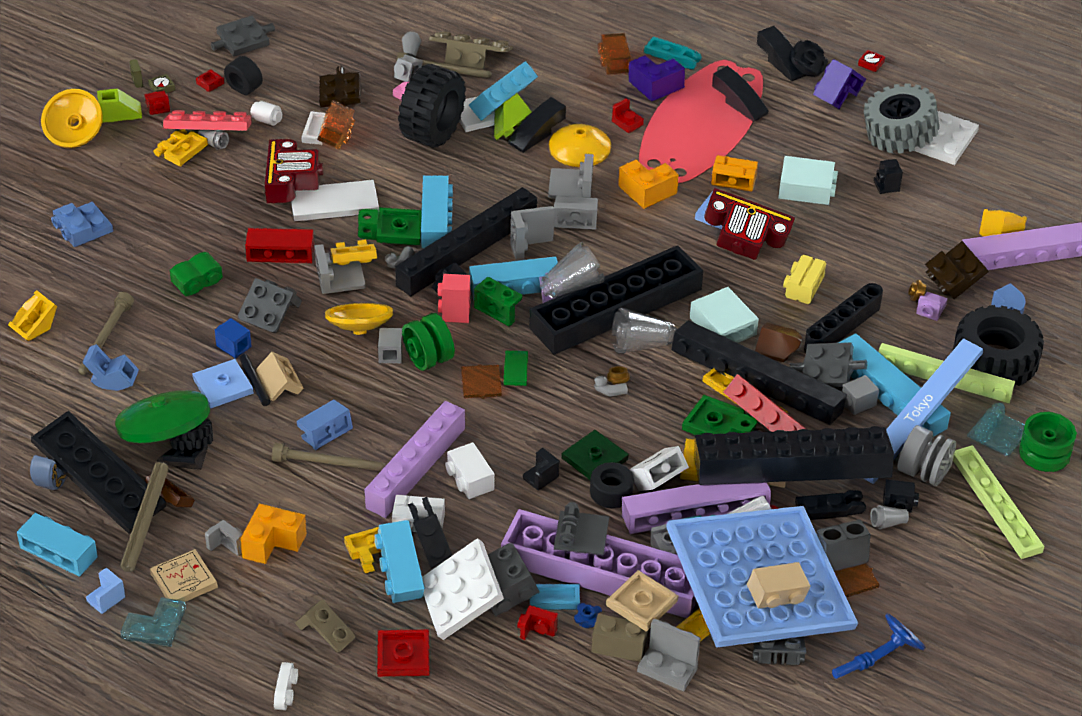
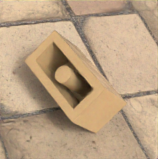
M799 562L755 568L747 582L748 589L758 609L804 602L811 587Z

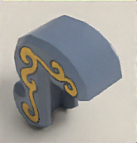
M33 456L30 465V476L36 486L50 490L59 489L64 484L67 476L57 467L56 462L47 457Z

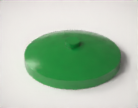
M190 390L164 392L144 398L128 406L117 416L115 426L118 436L128 442L149 443L162 441L182 435L196 428L209 416L210 406L207 397L200 392Z

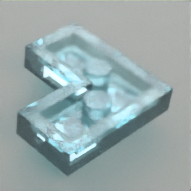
M161 597L153 617L128 613L120 632L121 639L171 647L186 610L185 601Z

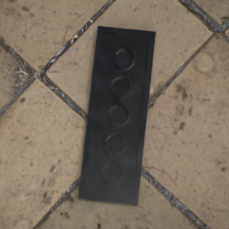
M69 411L31 437L32 444L48 459L54 460L57 467L129 535L131 534L148 486L142 478ZM159 496L153 516L166 507V501L161 496Z

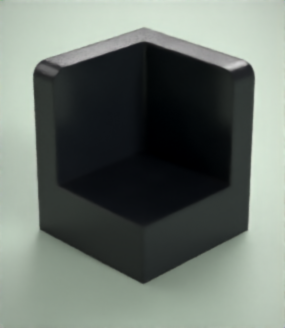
M542 448L536 452V466L525 472L523 479L539 491L559 477L560 461Z

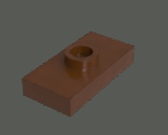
M151 475L146 476L145 482L147 484L149 483ZM165 478L160 496L166 502L176 507H192L195 501L194 498Z

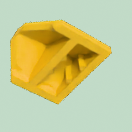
M984 209L979 234L984 237L1024 231L1027 217H1021L1012 212L1001 210L988 211V209Z
M37 290L34 292L35 295L28 299L18 310L13 321H10L8 324L28 342L50 330L57 309L53 302Z

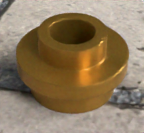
M919 279L916 283H911L908 295H911L910 299L912 301H919L920 296H924L926 284H923Z
M614 366L609 369L607 380L613 385L625 383L630 380V374L627 368Z

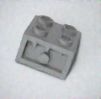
M585 154V161L580 162V170L551 168L548 198L555 199L556 196L591 198L594 154Z
M556 196L554 202V227L596 229L598 199Z
M553 206L511 211L510 245L516 261L524 260L525 251H528V244L553 241L555 211Z
M323 244L314 245L316 268L322 294L366 288L359 261H351L347 265L333 264L329 253H325Z
M653 619L651 622L649 649L638 664L637 672L685 691L697 671L700 637L691 632L676 628L667 622Z

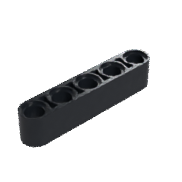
M876 283L866 284L806 330L805 353L807 344L839 342L878 312L881 307L883 288Z

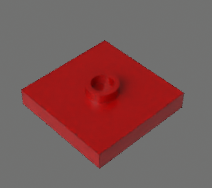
M429 629L378 630L377 677L429 676Z

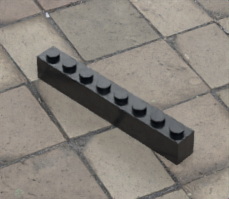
M522 187L395 266L396 286L410 297L435 282V275L441 269L453 263L460 266L511 234V211L537 208L538 197Z
M689 320L674 332L671 350L710 369L715 368L718 373L723 375L727 373L735 377L738 374L763 394L828 425H831L843 413L847 397L846 393Z

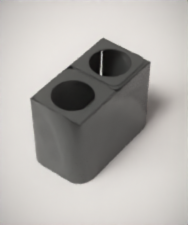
M861 519L817 530V536L825 553H827V558L834 571L865 564L869 561L871 534Z

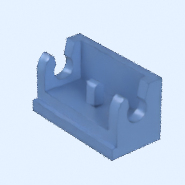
M336 400L330 401L296 421L297 426L305 432L301 435L302 439L310 444L314 450L353 428L349 409Z

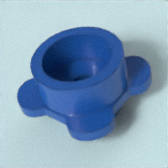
M580 603L577 606L578 613L574 616V621L584 628H592L595 626L597 615L602 609L599 606L593 607L592 605Z

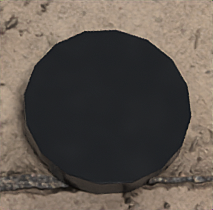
M810 40L798 41L791 49L792 63L801 73L807 76L816 77L821 75L828 65V59H825L824 50Z

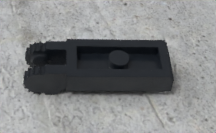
M848 490L844 494L832 493L798 496L795 499L796 507L804 506L810 520L847 517L848 515L862 514L867 509L866 504L861 501L863 494L859 490Z
M428 497L422 498V503L425 510H427L428 517L419 519L417 508L413 502L408 504V507L414 519L413 524L429 565L433 569L453 555L436 513L434 514Z

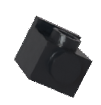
M897 159L880 161L879 170L876 171V177L873 180L879 194L900 192L903 171Z
M886 479L883 506L906 509L908 513L912 512V507H918L919 493L915 492V482Z

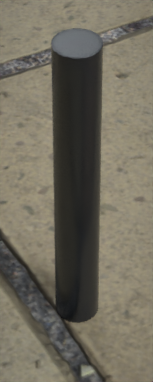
M241 355L239 360L261 404L268 406L271 401L248 355Z

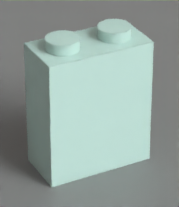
M785 156L778 199L829 205L830 197L835 196L838 171H834L835 162Z
M729 287L691 302L690 319L694 323L736 343L757 335L759 318Z

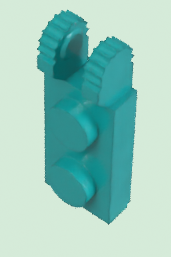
M654 36L644 47L645 54L664 60L674 58L684 68L689 70L694 69L697 65L696 63H699L702 55L695 50Z

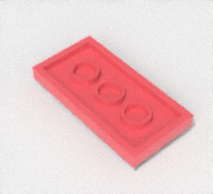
M174 110L163 120V129L247 131L252 124V115H246V112H234V115H226L224 111H215L213 114H205V111H193V114H185L183 110Z

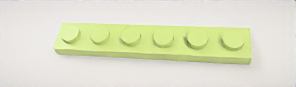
M884 343L879 348V353L900 371L927 380L944 362L940 359ZM970 368L954 388L1010 403L1015 381Z
M974 446L955 450L953 462L1019 557L1024 559L1043 553L1044 545Z

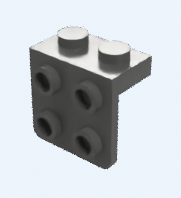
M255 278L238 314V318L248 324L276 333L289 306L299 308L302 300L296 295L297 292L289 287H284L283 289L270 280L262 281Z
M508 543L488 554L504 598L491 607L495 617L539 593L530 572L513 543Z

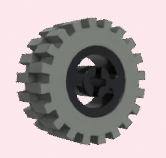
M905 83L904 87H900V84H895L892 89L888 86L883 88L884 92L882 93L880 91L875 92V98L869 97L868 103L864 105L867 135L871 144L874 147L877 145L879 150L883 151L887 148L889 153H893L894 150H898V153H904L905 149H909V152L915 151L916 146L921 149L925 147V142L931 143L933 136H937L940 128L937 103L932 92L929 93V89L924 88L921 90V86L917 84L914 87Z

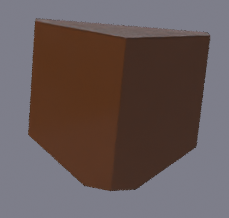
M766 322L761 328L755 351L773 360L785 362L800 347L803 337L795 329Z

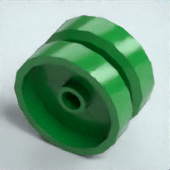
M437 313L423 316L420 321L414 320L404 324L402 327V337L406 351L411 361L419 370L425 371L434 367L437 362L444 363L454 357L455 348L451 333L444 320Z
M1039 412L1031 415L1025 422L1019 447L1020 457L1027 465L1039 471L1056 472L1064 469L1070 462L1077 432L1075 426L1061 414Z

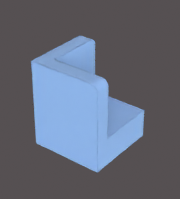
M108 568L99 572L101 586L86 596L87 602L101 614L125 598L123 581Z

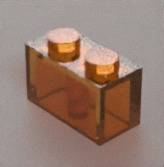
M625 33L601 35V43H598V54L601 55V66L605 67L606 74L629 73L631 55Z
M332 100L325 113L317 140L340 150L343 142L347 144L352 132H349V130H352L356 120L353 119L355 110Z

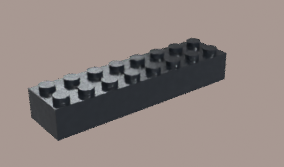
M678 245L530 308L529 329L553 355L558 354L702 290L703 269Z
M878 426L870 428L848 427L846 429L824 428L822 430L800 429L798 431L776 430L774 432L703 433L695 435L694 461L699 485L891 478L893 474L894 451L886 428Z

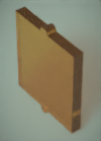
M478 364V366L461 367L464 398L484 399L485 397L502 396L499 365L482 366Z
M866 563L834 571L846 598L879 588L880 584L872 573L873 569L869 568Z

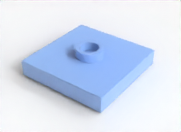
M236 359L192 373L193 380L200 392L207 397L210 408L254 394L252 385Z

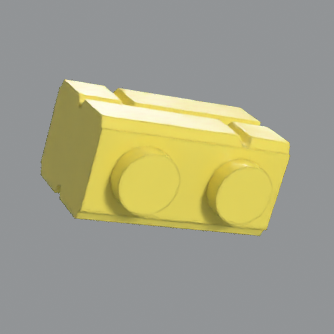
M802 255L798 262L794 261L791 268V276L787 275L783 287L786 288V298L795 301L798 299L799 302L805 304L811 303L825 276L826 262L820 259L814 260L813 257Z

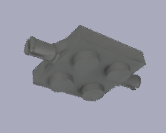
M253 16L217 26V34L221 40L211 42V48L214 51L224 47L234 57L268 46L269 38L266 33L275 31V26L273 23L261 26Z
M851 342L807 344L804 361L800 363L791 362L789 367L799 372L803 371V374L834 388L843 387V384L850 382L853 370H866L867 360H853L854 347Z

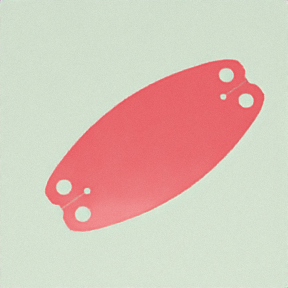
M720 60L702 68L687 78L684 88L669 94L650 119L642 139L639 162L648 170L653 169L647 165L649 160H658L660 165L667 163L673 170L677 168L686 170L685 176L678 177V183L689 181L714 166L716 156H726L745 136L753 121L725 103L726 96L712 87L713 73L717 72L719 66H729L741 77L744 74H752L755 79L746 82L761 99L763 90V76L761 72L750 67H738L734 62L728 60Z

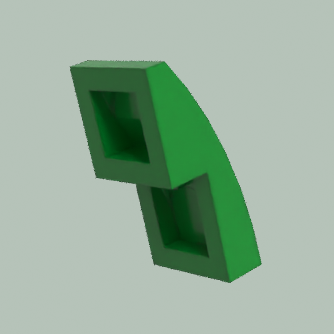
M505 350L504 385L527 386L528 351Z

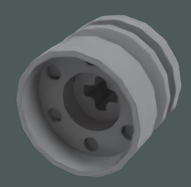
M916 425L910 432L901 451L897 466L898 471L914 477L922 469L921 480L926 482L929 479L931 485L938 486L951 467L956 441L950 438L945 441V436L939 435L932 443L933 431Z

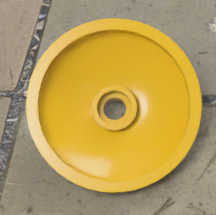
M68 89L59 92L47 102L41 116L43 132L53 144L59 147L76 148L85 145L96 136L101 127L103 119L102 108L97 99L87 91Z
M571 124L560 128L551 136L549 150L557 161L573 167H580V162L585 161V154H594L593 165H596L609 156L611 142L609 137L597 127L587 124Z
M375 303L345 304L329 308L325 311V318L331 324L343 330L353 331V334L356 335L366 334L367 330L378 328L393 316V309L391 307Z

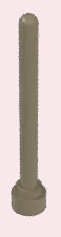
M398 52L397 60L407 55V53ZM423 60L422 66L434 64L463 75L487 79L492 76V73L488 70Z
M118 293L114 300L115 309L93 345L97 344L102 349L122 313L130 310L134 303V298L129 293ZM82 362L79 373L85 375L89 369Z
M277 442L274 443L272 450V461L275 462L295 459L380 472L386 466L384 462L292 450L285 446L284 443Z

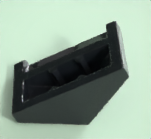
M208 444L206 447L201 446V449L192 448V450H188V448L180 450V448L175 449L172 447L161 455L157 462L179 468L201 470Z

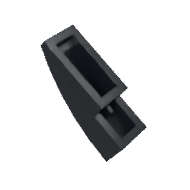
M774 25L758 31L757 45L768 54L769 63L791 82L807 76L801 73L792 63L790 53L793 46Z
M729 66L713 73L712 87L726 96L725 103L753 122L768 114V109L753 88Z
M552 97L547 99L520 124L508 140V144L524 153L550 136L552 127L566 119V105Z

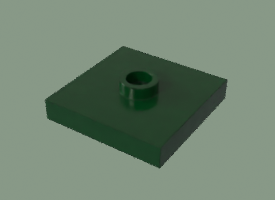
M595 429L562 452L561 459L589 480L592 471L597 466L610 462L623 464L629 458L627 452Z

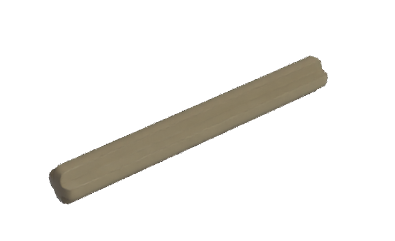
M157 462L154 465L120 567L125 572H133L169 470L165 463Z

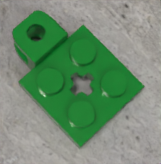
M380 207L379 210H359L358 237L376 240L377 243L420 245L422 210Z
M703 395L683 421L682 430L694 435L703 433L724 434L727 432L749 433L757 426V420L746 415L744 409Z

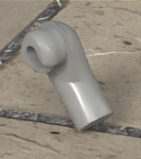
M406 246L400 256L396 257L394 253H391V255L387 254L385 262L388 267L395 268V266L411 257L414 250Z
M597 376L594 379L596 391L608 397L628 393L626 383L611 385L607 383L605 376Z

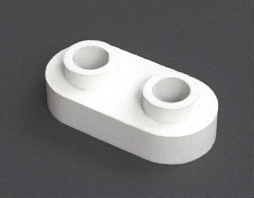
M282 662L274 695V709L286 710L287 706H291L293 703L294 692L291 688L292 684H297L298 669L294 668L293 663Z

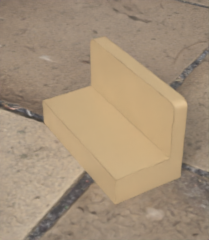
M271 352L255 370L271 401H275L284 390L298 395L304 389L289 359L274 352Z

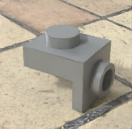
M222 520L210 527L205 533L207 549L212 551L222 544L239 556L242 554L240 538L243 532Z

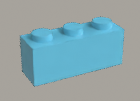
M34 513L17 531L21 549L79 577L98 557L95 541L91 537L75 532L72 528L56 523L51 518L44 517L38 513Z
M409 520L379 525L378 533L374 535L376 549H381L382 557L379 558L381 571L386 572L387 580H385L386 594L391 595L393 603L422 598L425 588Z

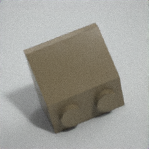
M601 611L597 615L592 633L591 652L640 662L644 655L650 629L646 632L618 613Z

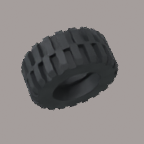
M427 64L418 68L416 73L411 76L410 82L407 83L406 90L402 94L401 105H399L400 113L398 115L399 129L405 138L433 148L445 144L446 140L451 138V134L455 132L456 126L460 122V116L464 110L463 105L466 100L465 82L459 73L434 64Z
M989 305L987 308L979 307L975 309V312L972 310L960 320L956 330L953 350L963 338L983 349V354L971 369L1015 381V385L1018 386L1033 378L1039 367L1044 340L1042 331L1035 321H1031L1030 316L1021 314L1020 310L1008 309L1007 306L995 307V305ZM986 344H997L1010 350L995 349Z

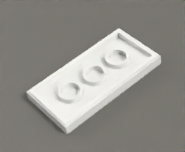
M374 180L319 185L317 190L295 191L296 197L291 201L294 221L359 215V210L362 209L379 210Z

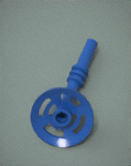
M887 613L885 617L893 631V634L890 636L892 639L874 651L860 654L854 657L853 661L832 669V675L837 679L853 671L867 669L873 666L875 661L899 646L902 647L905 643L919 650H924L926 647L900 621Z

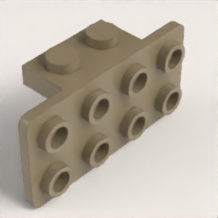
M447 31L435 32V35L429 36L430 41L447 43L445 63L485 69L487 50L498 52L513 50V46L508 45L509 42L503 40L489 42V38L485 37L470 39V35L466 34L451 36V32Z

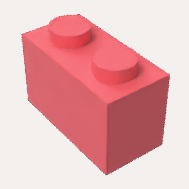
M443 274V282L438 283V296H442V299L438 300V313H442L444 322L469 323L471 309L470 275Z

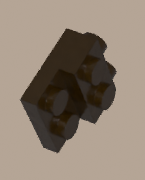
M963 241L946 254L943 251L939 252L925 264L928 268L925 271L933 282L938 280L939 284L937 287L944 295L949 293L953 299H956L989 272Z

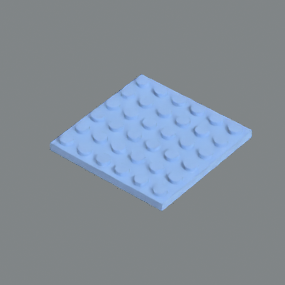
M804 506L668 520L666 528L716 648L856 629L858 622ZM799 562L811 585L804 602L758 609L747 586L753 569Z

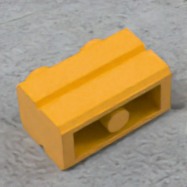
M717 155L712 170L711 185L753 192L758 162Z

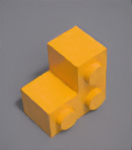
M633 160L619 167L618 186L645 209L677 194L679 174L667 163L648 170L638 160Z
M259 503L240 538L242 558L266 564L275 546L298 552L307 535L305 515Z

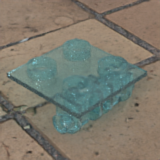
M999 402L993 404L967 434V437L1009 457L1021 442L1025 425L1005 416V406Z

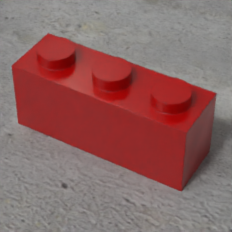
M248 228L245 244L247 262L312 263L314 253L313 229Z

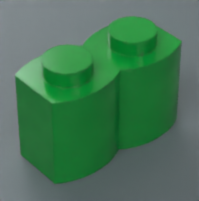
M201 252L193 256L189 261L180 262L169 270L171 282L184 296L196 294L203 287L214 285L223 278L221 265L208 252Z

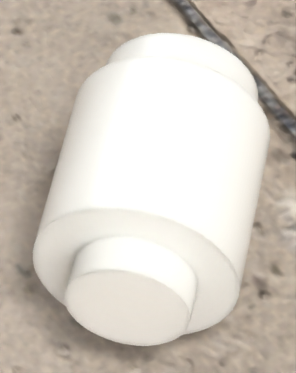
M260 101L255 102L251 107V115L256 121L275 126L282 119L281 108L277 105Z

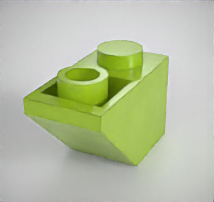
M119 89L97 91L98 102L103 113L102 123L142 118L141 103Z
M518 93L495 110L494 137L496 140L502 136L505 138L510 136L515 131L514 127L516 125L519 127L526 117L532 113Z

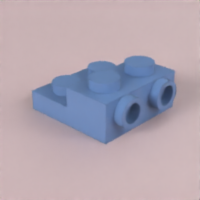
M93 201L77 208L73 203L53 210L51 220L54 227L60 229L65 241L69 240L73 247L113 232L112 224Z

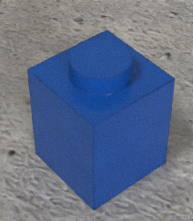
M232 318L215 329L216 346L235 359L252 347L250 330Z

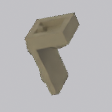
M323 599L313 605L295 622L300 630H303L308 625L311 628L314 627L337 653L341 652L355 638V634Z

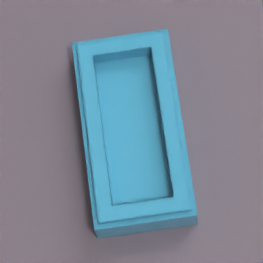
M536 584L539 593L530 598V605L541 609L577 610V606L580 604V584Z

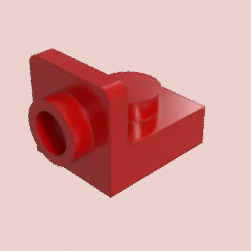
M165 91L144 94L150 115L170 112L169 97Z
M628 98L616 103L612 107V122L627 133L643 126L644 118L630 109V100Z
M529 605L526 613H522L518 620L517 628L520 629V639L526 640L530 630L554 637L558 630V613Z

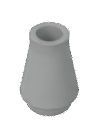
M407 32L402 37L403 51L407 55L416 58L421 38L416 32Z
M199 130L198 132L199 135L207 138L209 145L217 150L224 149L229 143V135L225 130Z
M878 505L877 508H872L870 520L873 527L884 529L899 524H906L909 520V514L906 509Z

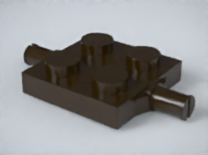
M338 66L334 75L320 76L319 81L320 107H336L337 115H340V111L341 115L344 114V106L361 103L360 72L344 73L345 69L343 66H340V68Z

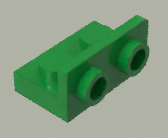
M486 277L474 288V308L509 327L515 322V305L522 300V294L490 277Z

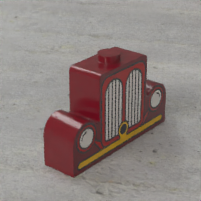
M270 139L265 176L266 203L290 202L296 197L295 191L319 189V177L323 176V163L319 162V151L317 149L297 150V142L292 139Z
M717 188L713 189L704 214L705 221L708 224L723 226L716 243L718 247L753 260L757 259L764 241L772 248L783 247L795 220L793 216Z

